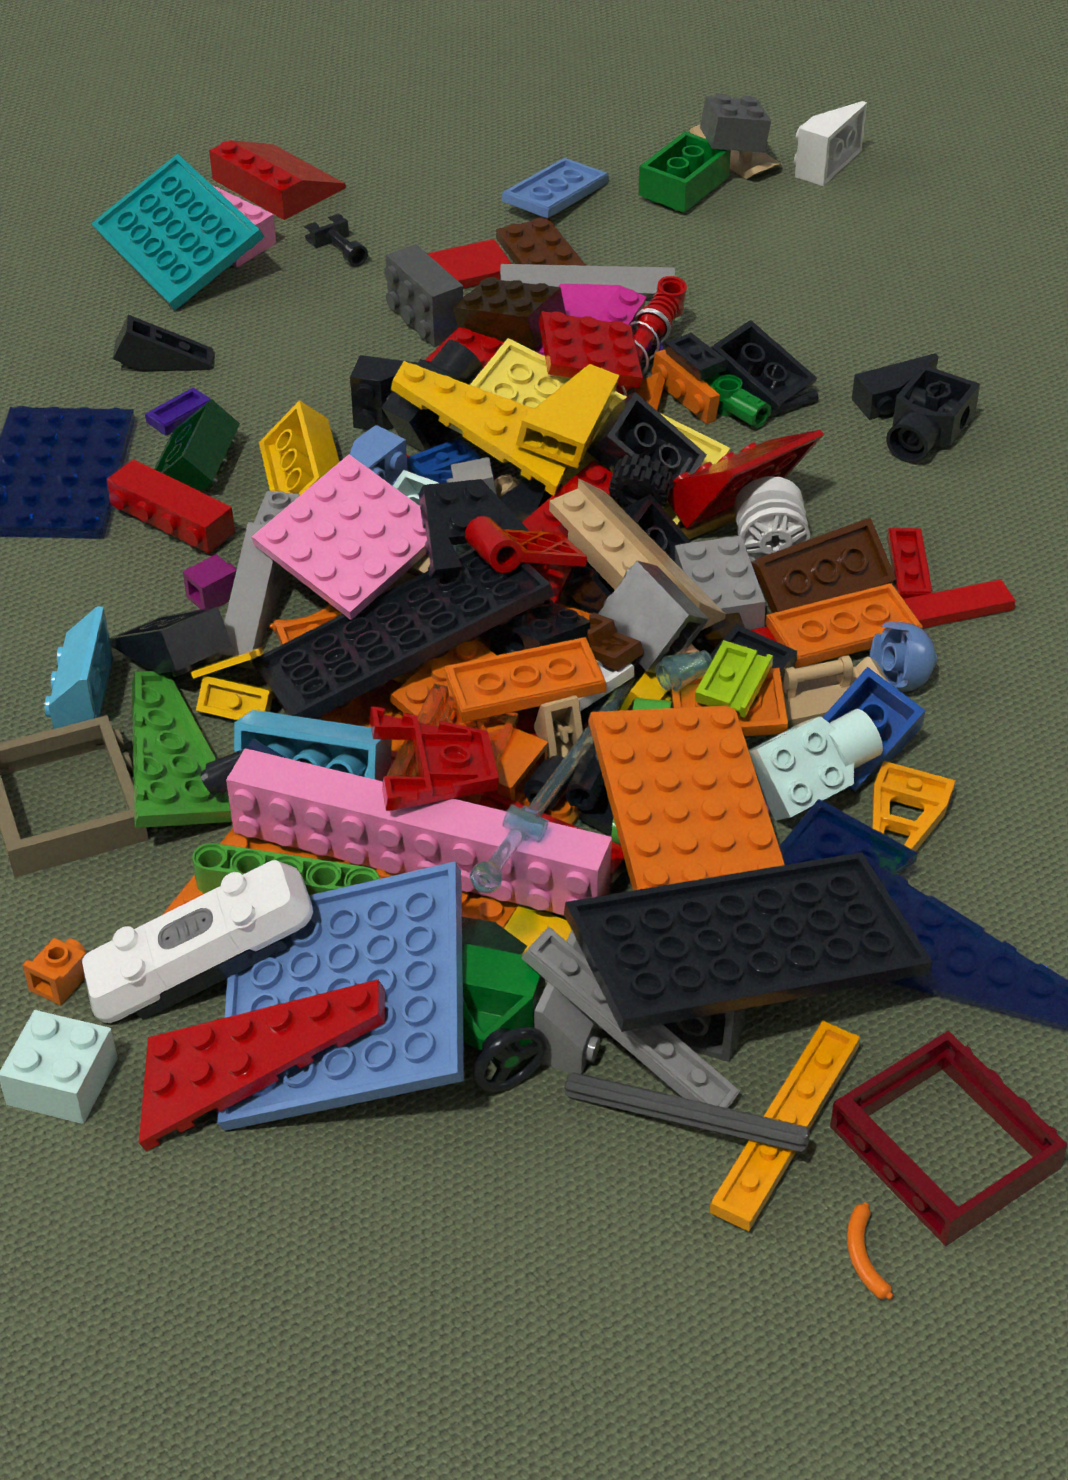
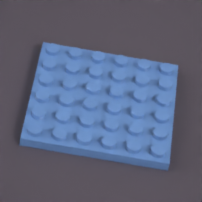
M456 861L309 895L313 907L312 917L306 926L284 937L287 948L227 978L225 1018L379 979L385 988V1023L341 1047L329 1046L313 1055L314 1061L302 1068H299L297 1064L277 1074L278 1081L223 1111H218L217 1123L224 1131L464 1081L461 869Z

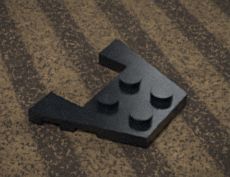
M482 479L423 485L419 492L422 526L426 528L427 534L425 549L426 554L430 558V565L428 567L430 578L459 574L463 566L452 545L467 544L465 530L467 525L477 517H489L502 529L529 531ZM529 563L531 566L541 565L538 563Z

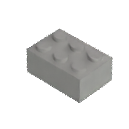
M742 536L675 545V563L725 614L739 613L744 627L749 630L765 626V600Z

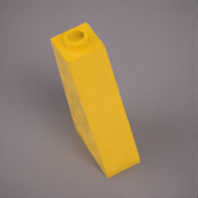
M591 364L587 365L524 416L516 445L578 469L613 400L620 375Z

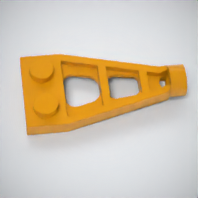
M883 761L872 792L870 865L887 891L895 886L899 872L945 816L956 780ZM890 802H898L923 809L924 811L917 820H909L891 815ZM886 829L909 837L904 846L883 841L884 830Z

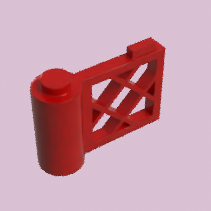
M486 516L473 519L465 530L467 543L497 572H511L521 562L586 567L588 556L561 533L502 529L496 522Z

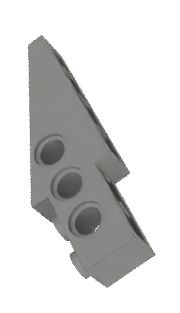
M267 491L254 523L248 522L224 621L232 647L221 651V658L218 661L260 648L286 582L287 573L286 569L253 545L252 536L300 496L299 494ZM253 659L233 666L252 668Z

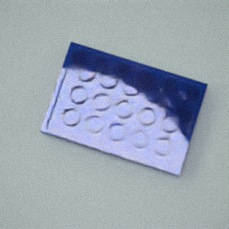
M10 407L0 436V537L104 539L113 507L109 499L107 478L123 467L135 422L134 409Z

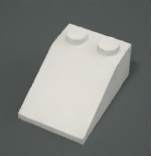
M861 101L812 116L798 128L796 133L798 146L794 157V165H796L795 177L824 186L862 151L867 102Z

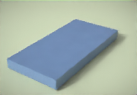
M563 158L502 192V202L549 218L606 185L609 180V174Z

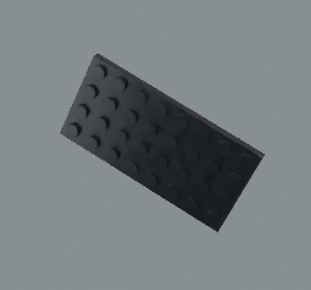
M472 548L458 555L463 566L458 575L430 578L427 571L379 595L352 620L342 614L253 659L252 662L257 673L269 690L272 691L287 715L319 719L321 715L335 708L349 705L354 698L368 691L380 689L389 680L399 675L413 672L417 666L426 661L446 655L450 649L463 642L473 641L480 637L481 633L495 626L507 624L514 616L528 609L540 607L545 600L555 596L551 584L529 563L521 562L515 570L508 573L497 572Z
M862 852L565 902L564 915L621 1032L930 974L933 964L930 956Z

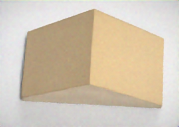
M576 695L541 704L534 724L537 737L548 741V758L556 755L564 757L573 767L575 754L579 750L585 749L579 700Z

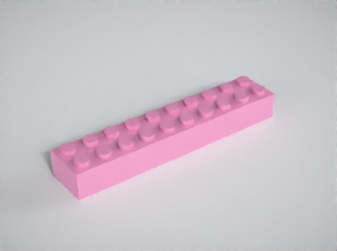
M246 748L226 779L233 831L246 837H254L282 846H290L310 851L317 855H326L346 860L353 864H361L397 874L456 861L461 869L462 891L473 892L493 897L500 901H509L529 906L536 910H544L564 915L565 902L608 895L610 891L612 837L457 799L386 811L382 792L383 781Z

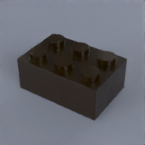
M495 277L482 280L474 290L466 294L453 307L458 328L470 329L473 332L493 337L503 342L509 338L529 349H536L542 343L539 327L541 311L550 313L562 312L566 314L561 287L548 286L545 283H522L520 280L504 281L498 280Z

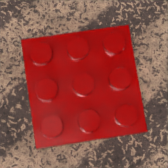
M541 311L539 327L548 375L573 378L587 365L591 364L620 375L617 385L640 388L643 376L631 325H626L620 321L607 322L596 320L589 316L575 317L562 312L550 313Z

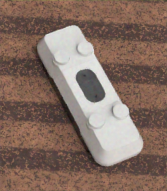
M272 860L243 875L239 872H232L226 875L221 882V886L135 929L125 926L117 930L112 941L88 952L82 960L85 983L94 1016L103 1023H112L136 1012L144 1020L286 949L287 945L284 937L306 926L313 914V907L302 875L297 868L277 860Z

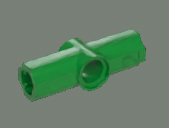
M715 374L710 378L703 379L705 383L720 394L717 414L721 416L735 415L757 429L765 424V421L771 414V406L742 389L743 383L739 377Z

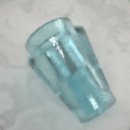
M705 650L664 656L662 661L656 665V676L660 685L665 690L673 689L678 691L704 675L712 659Z

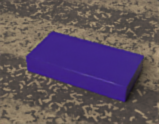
M193 387L145 414L146 423L167 436L211 399Z

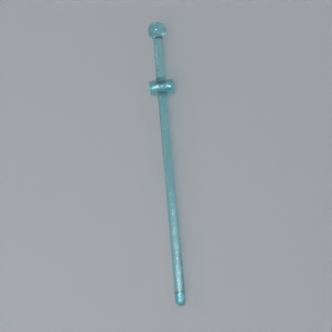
M637 660L633 664L634 677L617 687L599 711H617L631 689L646 672ZM589 725L530 805L520 808L512 804L509 807L502 826L510 829V832L488 861L479 862L471 870L470 881L477 891L488 894L500 887L503 880L501 870L523 840L528 841L529 838L537 842L542 840L549 820L540 816L594 743Z

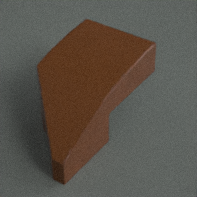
M594 612L589 615L591 625L590 629H588L590 648L597 661L618 671L644 654L641 641L617 633L613 619Z

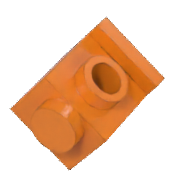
M53 938L32 961L27 959L22 966L29 991L61 1006L85 980L82 960L86 955V950L83 945L72 938L67 939L66 942Z

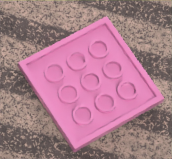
M349 454L252 536L254 546L352 620L426 554L425 543L427 541L426 528L422 526L420 506Z

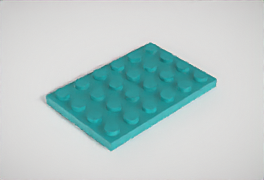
M178 153L91 223L106 242L174 310L186 303L188 299L208 285L216 276L230 267L237 259L264 238V235L255 224Z

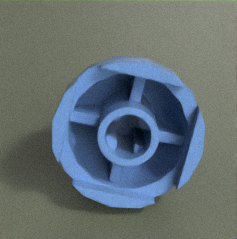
M894 621L884 623L881 627L886 628L882 634H875L873 638L870 657L877 661L888 682L899 691L916 690L928 681L936 665L937 655L934 644L927 632L914 624Z

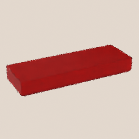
M888 528L887 541L892 570L896 577L894 584L897 592L903 599L933 593L921 528Z

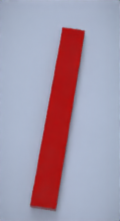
M1002 579L903 599L923 628L1014 610L1016 602ZM767 626L751 629L753 632L776 641Z

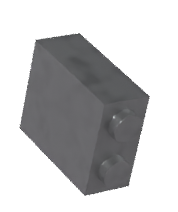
M636 561L626 571L624 579L613 594L607 597L603 608L598 613L614 620L617 633L641 641L644 654L636 658V660L646 671L664 675L669 674L709 620L657 565Z

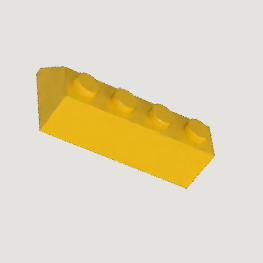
M300 400L259 442L270 491H283L285 493L301 495L340 462L328 418Z

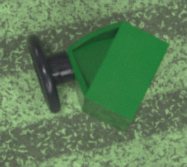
M465 943L462 951L463 1041L477 1049L483 1050L473 1067L475 1084L484 1091H503L514 1087L528 1078L545 1057L547 1039L543 1032L534 1028V1011L545 989V978L521 958L523 956L521 954ZM529 1058L524 1065L510 1074L511 1070L518 1066L521 1061ZM490 1061L497 1068L492 1079H488L485 1076Z

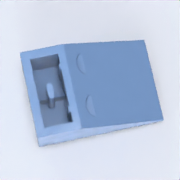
M375 425L354 441L350 455L393 486L403 470L407 471L406 439Z

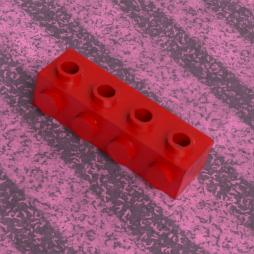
M133 459L107 478L111 505L207 553L213 551L235 533L231 506Z

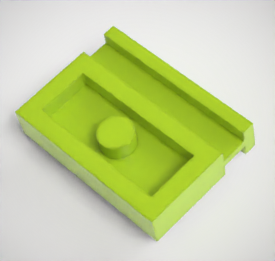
M723 640L695 692V702L707 706H728L740 712V716L746 717L773 665V655L767 654L766 657L758 655L757 650Z

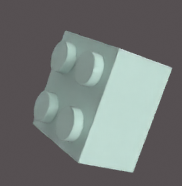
M34 1010L0 1070V1084L6 1105L84 1124L118 1059L112 1029Z

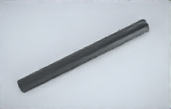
M574 1072L569 1074L565 1082V1095L571 1098L798 1152L806 1150L810 1139V1131L806 1126Z

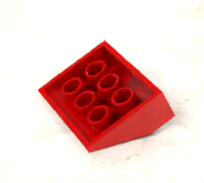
M229 140L209 150L213 180L283 220L346 188L344 182L274 144Z
M820 429L770 439L759 445L753 442L736 455L734 452L726 454L716 464L707 462L691 475L688 472L679 475L673 480L672 485L674 487L670 490L667 501L688 529L733 508L736 496L740 490L753 480L767 476L785 478L824 436V433Z

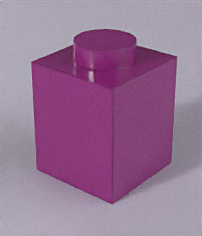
M215 554L184 570L183 578L186 597L199 609L220 607L228 603L237 571L236 568Z

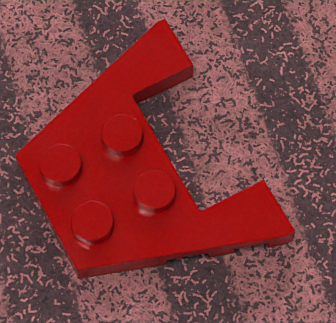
M371 706L369 720L373 739L412 740L420 777H383L382 792L386 811L497 790L499 775L488 731L440 721L439 727L420 723L417 715L403 713L402 718L384 715L385 708Z

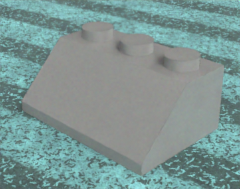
M571 930L566 942L584 956ZM547 982L534 1011V1028L543 1032L547 1039V1051L541 1064L569 1073L582 1074L587 1062H594L600 1047V1038L598 1036L601 1029H604L551 983Z

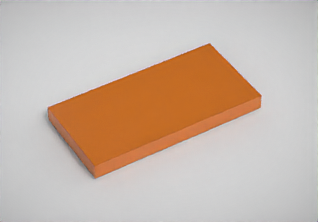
M892 583L767 614L765 623L778 643L797 650V661L793 665L794 668L871 649L875 634H882L886 627L881 626L887 622H906L923 629L921 623Z
M586 637L444 666L445 677L462 722L538 707L544 703L575 695L581 698L606 692V681Z

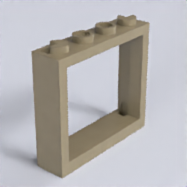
M108 715L0 743V833L14 877L149 840L146 827L135 828L134 777L130 778L129 775L133 773V767L129 753H121L120 751L124 749L123 738L119 727L112 729ZM106 748L128 810L20 839L1 775Z

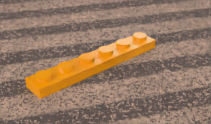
M822 1020L763 1117L806 1126L810 1130L857 1051L860 1036ZM749 1140L712 1199L709 1213L749 1232L797 1151Z

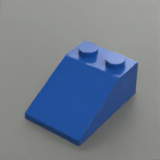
M869 667L861 673L822 717L830 723L855 709H860L871 718L880 734L883 744L882 754L854 769V784L848 787L854 793L880 770L883 761L889 762L905 747L923 726L925 710Z

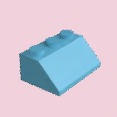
M95 607L66 632L63 647H58L57 671H52L51 674L52 694L51 696L47 695L45 698L46 717H51L53 729L101 717L113 662L104 607Z

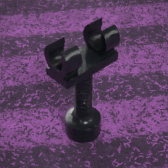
M341 214L328 217L333 223L323 227H319L316 222L304 226L310 232V234L305 235V238L310 244L313 243L315 248L333 242L343 250V258L350 265L358 267L367 260V248L358 241L349 242L346 239L349 236L348 220L344 219Z

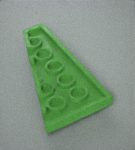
M154 671L135 672L132 680L135 828L232 822L229 796L221 794L216 797L212 795L202 782L201 771L206 769L208 762L214 761L216 758L169 672L158 674Z

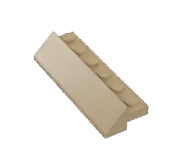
M578 478L577 489L550 500L549 511L568 530V540L588 556V563L614 590L624 579L626 571L636 561L657 565L709 618L702 630L725 619L726 614L605 491Z

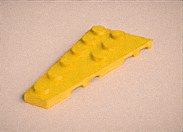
M403 361L393 378L392 391L421 410L430 409L439 415L441 423L447 427L453 424L463 431L462 436L502 463L511 462L521 469L520 475L530 481L533 478L546 485V492L555 496L569 465L516 445L522 420L534 408Z

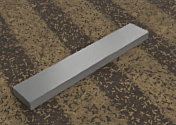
M500 265V280L504 281L520 280L522 283H545L548 286L558 287L560 284L621 285L647 298H653L657 290L658 281L661 278L675 276V268Z
M549 926L521 957L681 1097L728 1108L739 1094L740 1090L663 1024L621 1032L586 958Z

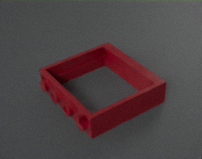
M949 1030L834 1101L830 1128L945 1247L1060 1170L1068 1145L1056 1133L1057 1130L1054 1127L1048 1126L1032 1110L1030 1104L1025 1099L1018 1097L1008 1088L998 1073L988 1069L973 1054L971 1048L968 1045L965 1047ZM941 1070L956 1082L1033 1157L959 1207L869 1117Z

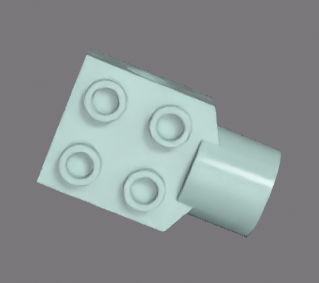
M855 709L830 723L821 716L804 721L750 749L749 753L763 797L776 821L791 818L853 785L854 769L880 756L883 751V744L871 718L864 711Z

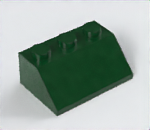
M211 399L173 430L154 469L198 491L203 489L206 491L210 490L219 479L217 475L218 470L228 460V456H226L227 451L237 440L235 434L240 423Z

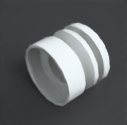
M767 476L759 478L744 486L736 496L734 511L738 525V535L742 536L751 562L757 558L810 539L801 490L792 481L782 477Z

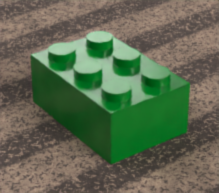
M684 131L639 166L638 195L649 199L651 202L660 203L671 207L675 211L685 213L729 177L731 150L712 149L707 139Z

